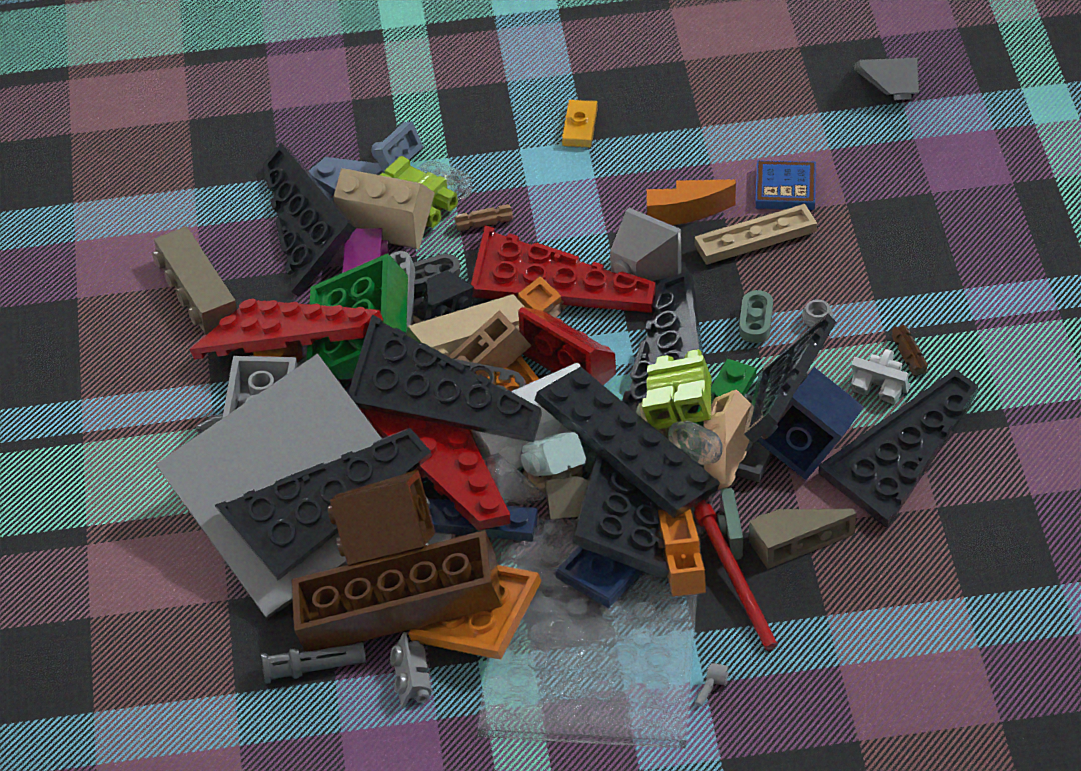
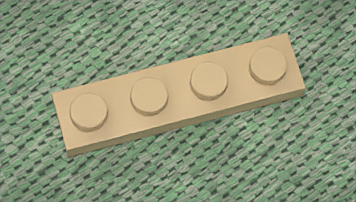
M802 204L695 236V247L707 265L817 232V222L807 206Z

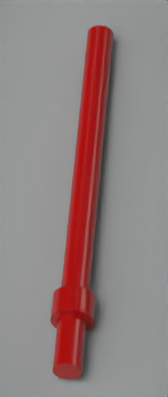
M704 499L694 506V516L698 524L705 528L766 651L774 650L778 643L716 523L717 515L712 505L707 504Z

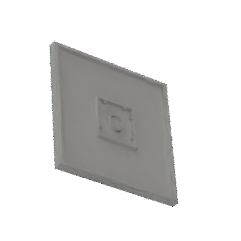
M316 354L156 463V466L268 620L293 602L292 579L347 564L346 557H341L337 547V538L340 537L339 532L278 581L219 513L215 504L225 500L226 502L232 501L253 489L257 491L275 484V481L322 462L326 464L339 459L341 455L350 451L354 453L372 446L373 442L382 438L320 356Z

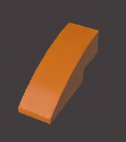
M736 179L676 181V189H647V215L669 225L704 219L736 205Z
M691 509L676 518L671 517L664 510H658L660 519L659 529L665 546L663 553L665 562H668L669 572L667 575L672 597L706 593L705 570L700 555L699 538Z

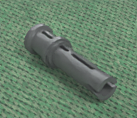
M363 642L301 653L294 648L289 649V652L271 656H268L266 653L261 654L265 684L271 683L272 679L290 676L293 679H299L302 673L361 663L366 664Z

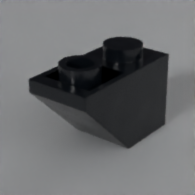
M449 270L428 278L422 303L423 321L471 307L474 286Z

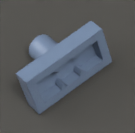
M403 122L383 142L373 144L372 155L378 161L384 174L385 170L398 157L403 156L411 159L423 147L413 122Z

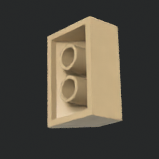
M341 168L334 193V202L355 225L356 229L382 228L383 240H388L389 244L419 250L435 192L421 183Z

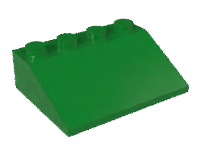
M388 253L310 287V305H341L342 307L349 308L364 307L365 309L380 310L384 320L383 323L394 329L398 328L407 335L408 275ZM329 337L315 340L313 344L307 345V360L318 354L336 379H353L365 337L330 342Z

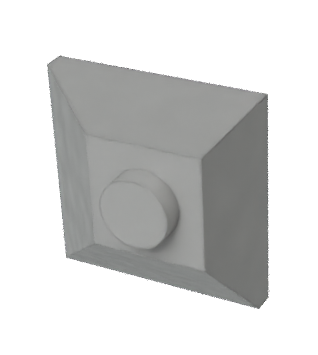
M918 58L859 60L854 64V68L859 74L886 95H894V100L912 99L911 94L919 93Z
M628 208L610 250L611 272L619 273L624 271L650 281L666 279L681 274V229Z

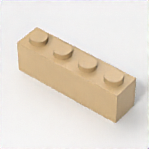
M512 294L410 325L407 328V336L449 356L499 310L519 330L518 310L524 307V305Z

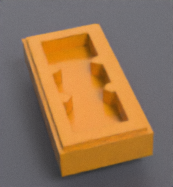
M568 101L562 146L589 148L592 146L597 115V101Z

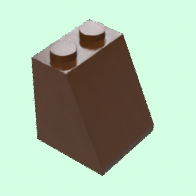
M418 470L336 494L330 500L331 505H328L330 521L333 525H337L340 536L337 538V547L341 557H346L348 565L424 547L436 534Z

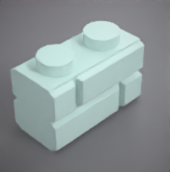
M575 432L552 434L525 444L522 447L523 454H521V462L525 471L533 476L555 475L568 470V468L584 464L586 459L578 434Z

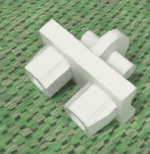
M889 349L884 351L882 357L872 354L870 361L854 357L851 364L853 371L852 391L861 395H868L873 383L882 386L879 392L881 400L896 404L901 394H907L909 391V374L900 371L902 363L893 360L894 352Z

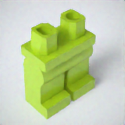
M403 156L398 157L385 170V174H380L381 176L421 183L435 192L426 226L432 229L440 223L441 211L439 209L443 208L447 211H452L458 205L457 193L447 188L446 178L440 175L437 177L433 173H425L412 167L410 160Z
M699 349L688 351L685 358L674 360L673 357L668 355L657 357L655 364L647 366V373L649 375L647 377V396L643 398L642 410L650 425L656 430L679 426V416L683 425L711 420L712 377L704 356ZM695 405H700L702 409L697 413H688L689 409ZM668 410L670 413L668 418H657L664 411Z

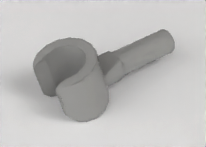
M716 663L709 665L704 687L694 702L696 706L702 707L711 690H713L714 684L726 685L728 666Z

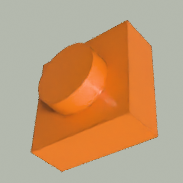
M540 276L518 293V300L525 308L548 313L561 302V295Z

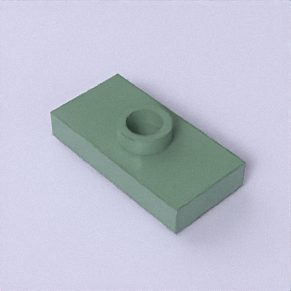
M732 488L720 489L721 515H717V524L722 534H725L726 542L735 560L741 559L743 557V535L734 490Z

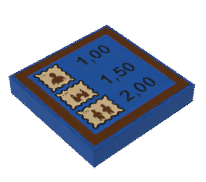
M757 160L755 208L789 209L805 204L808 210H815L816 162Z

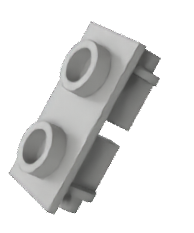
M403 633L397 646H393L390 653V663L395 667L396 674L394 689L396 693H399L401 708L405 707L409 699H416L418 703H425L432 694L429 673H422L426 672L428 668L425 648L418 641L408 643L407 633Z

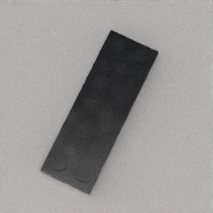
M581 366L537 391L534 399L536 403L568 430L578 434L581 441L671 517H678L717 492L720 484L717 479Z

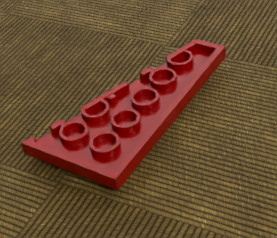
M485 225L471 285L474 286L472 297L499 299L514 294L518 299V293L541 276L561 295V300L564 301L561 305L652 312L656 291L655 282L624 271L614 273L605 270L604 265L593 262L592 265L579 261V256L540 243L531 245L519 241V236L510 233L504 236L495 233L494 228Z
M248 299L243 301L234 313L221 319L216 328L189 350L195 360L202 359L207 352L214 351L217 356H226L231 351L243 348L245 353L287 348L291 341L300 340L303 346L311 345L315 340L329 337L330 342L364 338L372 314L380 318L382 322L384 320L380 310L365 309L364 307L349 308L342 307L341 305L323 306L320 304L310 305L299 304L298 302L284 303L277 302L276 300L258 301L256 299Z
M359 408L381 438H386L409 428L412 429L432 453V456L415 471L418 470L422 478L427 477L432 481L434 489L440 495L445 494L454 502V508L478 531L510 524V512L468 429Z

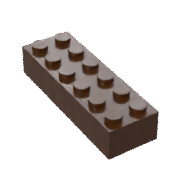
M485 530L292 579L294 631L305 652L346 646L502 607L496 554Z

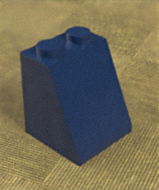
M814 367L809 372L808 377L799 385L777 423L778 428L765 440L760 437L757 442L803 479L807 480L841 440L864 406Z

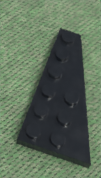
M280 143L263 163L267 187L272 191L274 198L271 201V205L278 216L275 219L281 250L287 256L288 263L285 265V268L292 279V283L289 284L290 290L293 294L300 297L321 270L330 263L340 247L350 239L356 227L294 153L283 143Z
M689 271L660 281L652 306L654 314L652 320L647 321L645 328L647 336L645 341L640 343L630 374L632 383L629 391H625L622 399L635 412L638 404H642L643 398L647 396V377L649 376L647 366L655 364L657 357L668 355L673 357L674 360L684 359L688 351L697 349L703 355L694 281Z
M372 314L348 395L358 408L529 442L535 441L542 416L540 407L509 390L505 391L491 383L488 378L482 375L478 376L466 369L461 363L425 343L417 342L408 337L405 332L398 328L390 327Z
M826 314L759 373L744 435L752 443H755L760 437L764 440L767 439L778 428L777 423L799 385L808 377L807 372L836 324V321L829 314Z
M409 428L373 442V445L354 453L353 451L345 453L339 459L326 464L322 462L276 480L275 484L255 491L253 489L243 493L242 497L226 502L225 500L215 504V507L279 581L338 533L337 525L331 523L328 514V505H331L330 500L336 494L412 472L428 460L432 453L412 429Z

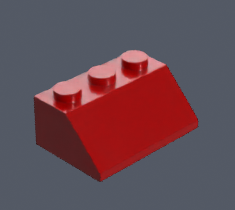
M521 307L518 310L519 332L531 344L523 353L524 356L553 373L578 363L603 386L616 375L615 352L609 347L599 344L585 333L575 330L561 319L553 317L545 311Z

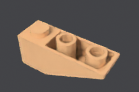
M737 389L716 397L711 405V420L704 421V469L720 482L718 490L728 488L734 482L735 472L739 463L745 458L746 448L750 442L744 435L751 403Z

